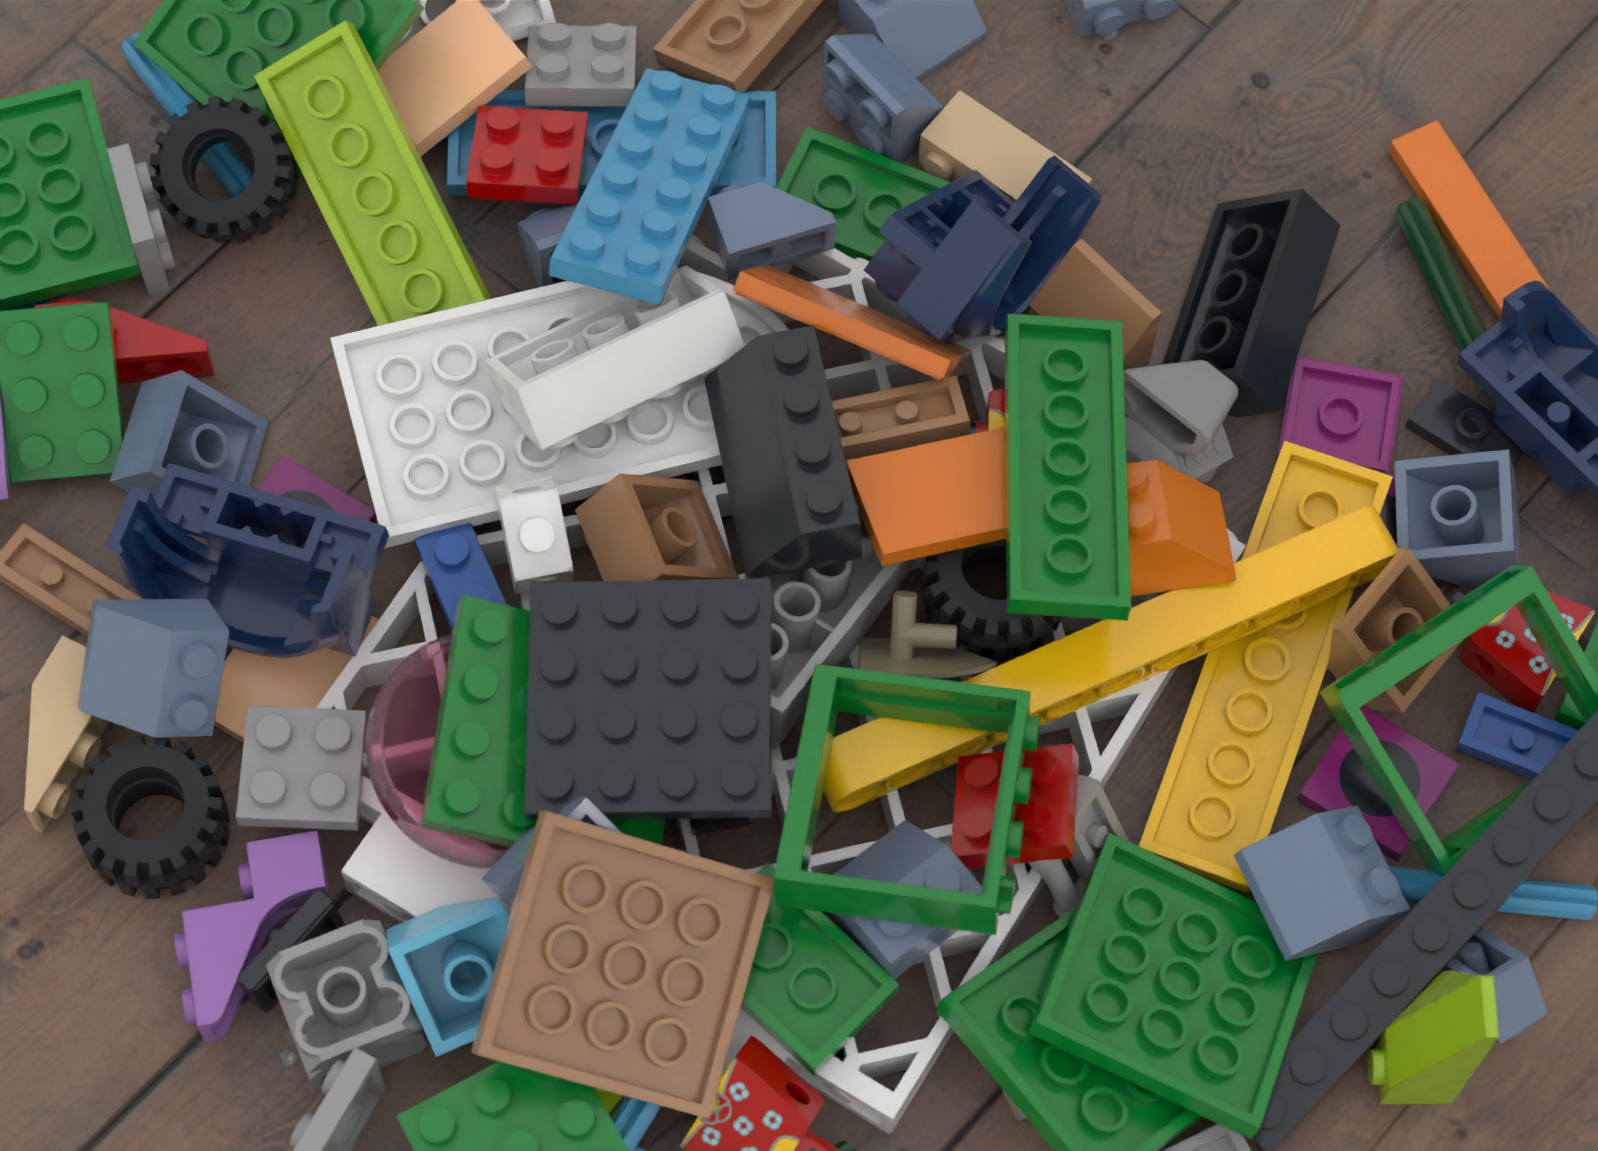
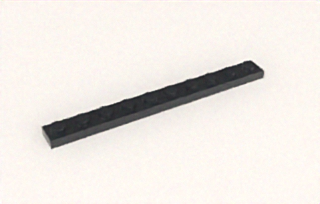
M1598 710L1288 1043L1261 1127L1250 1139L1262 1151H1275L1382 1036L1385 1029L1445 968L1598 802Z

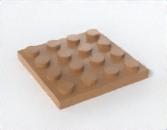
M540 811L471 1053L710 1119L774 887V879L555 813Z

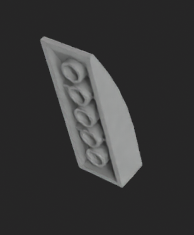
M856 501L855 504L860 521L863 558L758 578L771 579L772 584L771 748L773 750H776L806 711L815 664L842 666L918 560L916 558L881 566Z

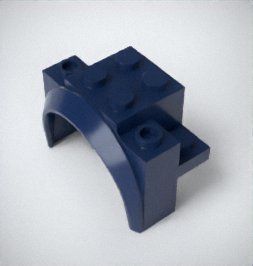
M1055 155L1045 162L1015 203L981 173L974 170L892 213L878 231L886 240L864 271L875 280L877 289L888 299L897 302L908 313L910 322L927 335H931L938 340L943 339L948 344L958 337L963 339L997 335L1005 330L1007 313L1023 314L1028 309L1031 301L1079 239L1101 202V194Z
M168 463L154 498L151 492L135 487L130 488L106 545L132 587L143 599H208L230 630L227 647L251 654L278 658L299 657L325 648L356 657L376 606L369 585L389 538V533L386 526ZM189 535L206 539L209 546L199 542L198 540L194 539Z

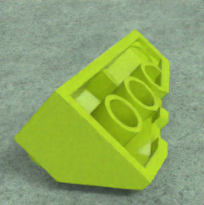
M1440 971L1385 1029L1375 1049H1369L1367 1057L1369 1084L1378 1085L1380 1104L1453 1103L1499 1038L1494 977L1483 974H1469L1468 972Z

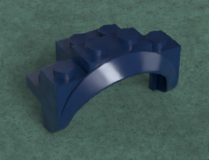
M1532 281L1517 288L1503 299L1501 320L1458 354L1457 364L1496 401L1494 423L1566 493L1573 497L1586 487L1598 499V339L1541 281Z

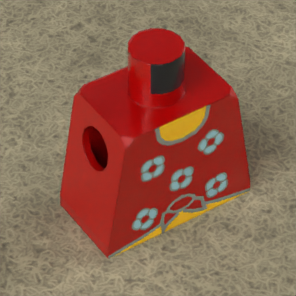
M1461 585L1450 604L1452 605L1470 593L1471 590ZM1547 591L1578 642L1595 611L1585 605ZM1515 605L1473 632L1459 656L1464 665L1513 705L1533 713L1557 676Z
M753 1035L749 1037L720 1080L710 1119L698 1116L680 1145L686 1151L839 1150L808 1129L825 1103L823 1097Z

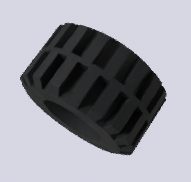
M219 96L208 97L209 104L201 105L198 101L185 105L188 112L182 117L175 112L167 120L172 125L166 134L159 131L154 141L160 147L158 154L151 153L150 166L155 169L156 175L150 178L153 189L161 197L159 202L177 222L204 239L208 237L217 243L229 244V239H237L241 243L252 240L251 234L258 231L264 235L273 229L270 225L272 220L277 216L283 219L289 211L285 204L288 198H295L297 187L293 184V178L298 176V164L293 160L292 152L280 128L256 106L252 108L240 99L232 98L231 102H226ZM237 141L245 144L253 153L255 163L254 174L249 185L242 193L229 200L212 201L205 198L199 192L195 179L196 168L202 155L209 148L221 142Z
M1006 539L926 556L922 584L925 614L932 613L930 624L957 625L955 649L964 644L969 647L968 652L981 656L982 651L992 653V661H1005L1007 651L1013 650L1016 657L1029 653L1031 642L1040 648L1049 640L1051 629L1057 630L1063 616L1007 613V599L998 600L985 597L969 586L963 575L972 567L986 562L1007 564Z
M143 735L131 737V747L121 750L117 742L106 748L109 758L102 762L96 756L87 765L91 774L90 779L79 777L74 788L79 800H71V814L76 822L73 824V828L93 870L97 869L101 879L110 887L117 882L123 894L133 897L138 888H141L147 899H160V889L169 888L172 896L185 892L181 883L191 878L198 885L207 878L203 869L206 864L216 868L222 858L218 846L228 844L230 833L226 822H230L229 810L216 774L213 775L210 764L202 755L195 757L191 746L180 741L176 748L173 749L169 737L155 738L154 744H146ZM152 795H167L184 803V809L177 824L160 837L150 840H136L119 833V826L125 812L142 798Z

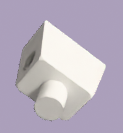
M547 475L495 485L494 490L515 594L530 592L531 582H573V565L558 489L552 476Z

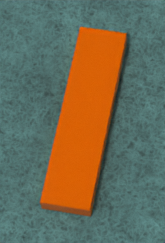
M1438 120L1390 142L1388 152L1417 196L1425 201L1434 222L1499 321L1501 320L1503 299L1511 292L1532 281H1541L1548 288Z

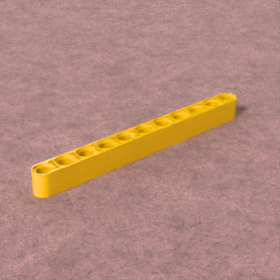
M1363 507L1234 563L1236 581L1171 590L1132 607L1128 621L1102 620L962 682L1031 691L1030 717L1041 718L1040 726L1370 582L1376 579L1399 551V548L1375 507ZM880 717L833 738L823 792L833 812L848 811L958 763V756L979 754L1004 743L1007 740V733Z

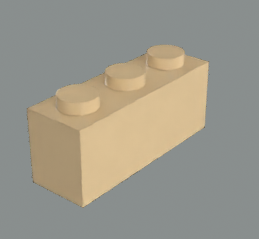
M960 90L920 135L918 163L922 165L926 173L953 182L977 170L1014 203L1045 162L1054 155L1090 186L1092 182L1091 177Z

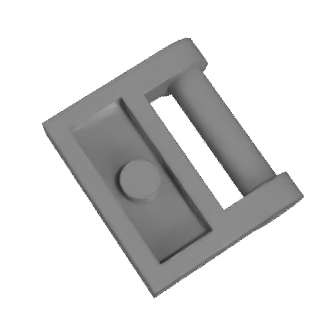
M1078 774L1074 854L1073 858H1069L1079 876L1075 886L1061 859L1028 862L1031 868L1040 871L1055 898L1053 907L1058 918L1078 905L1090 871L1096 861L1097 853L1102 847L1107 834L1112 833L1129 842L1099 780Z

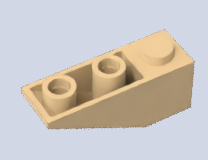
M63 635L33 681L31 690L24 811L33 828L41 833L51 818H59L66 809L72 795V788L70 786L81 768L88 769L87 765L95 756H98L102 746V738L100 737L110 721L80 711L78 699L86 647Z

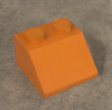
M1158 459L1127 463L1131 596L1236 581L1220 492Z

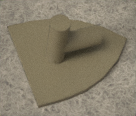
M896 591L893 594L890 639L863 637L859 642V669L938 679L976 674L997 667V662L974 653L955 649L957 625L915 623L917 593L911 591Z

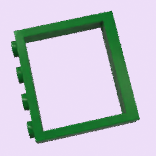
M1509 566L1320 691V694L1426 868L1445 875L1531 781L1440 841L1361 712L1360 707L1515 605L1583 719L1587 722L1598 710V675L1532 566Z
M815 664L773 877L776 905L996 935L999 913L1011 914L1015 877L1005 876L1008 858L1019 859L1022 847L1024 822L1014 821L1016 805H1028L1032 768L1023 767L1025 750L1036 751L1038 745L1041 718L1030 717L1031 691ZM838 712L1007 733L981 895L808 871Z

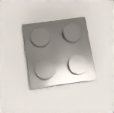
M549 23L544 26L529 25L527 59L532 67L526 71L525 106L627 107L635 92L637 26H620L614 23H604L598 26H567L561 23Z
M129 143L108 148L107 152L148 295L153 296L168 292L170 287L165 270L176 267L146 161L135 164Z
M247 706L236 811L238 825L358 831L368 726L367 712L365 710Z
M354 1047L346 1062L338 1060L330 1069L321 1090L326 1095L314 1116L306 1113L301 1118L291 1136L289 1146L294 1148L293 1151H352L387 1092L377 1059Z

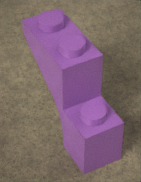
M317 830L247 842L249 863L238 865L244 901L182 911L184 932L174 934L175 948L180 969L189 967L192 989L182 990L183 1009L187 1026L197 1025L205 1043L222 1040L229 1034L245 996V992L238 983L237 978L262 951L263 944L271 931L291 918L317 889L330 898L324 851Z

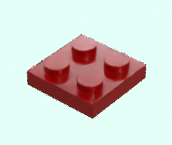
M478 106L466 180L467 198L578 205L588 132V112Z
M1073 743L1037 747L1036 751L1025 750L1023 767L1032 768L1028 805H1016L1014 821L1024 822L1020 858H1008L1007 864L1073 858L1079 755ZM1005 751L958 756L951 851L967 869L986 867Z

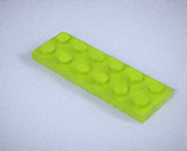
M346 20L254 75L378 326L491 299L353 23Z

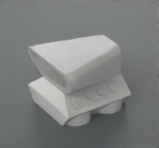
M1204 360L1124 370L1126 462L1135 463L1158 459L1199 482L1210 481L1219 465L1234 457L1222 423L1237 399V386Z
M359 920L282 950L266 964L296 1047L314 1090H322L325 1078L332 1066L338 1060L346 1062L354 1047L375 1057L379 1068L417 1054L426 1047V1040L421 1030L423 1028L387 949V937L381 921Z

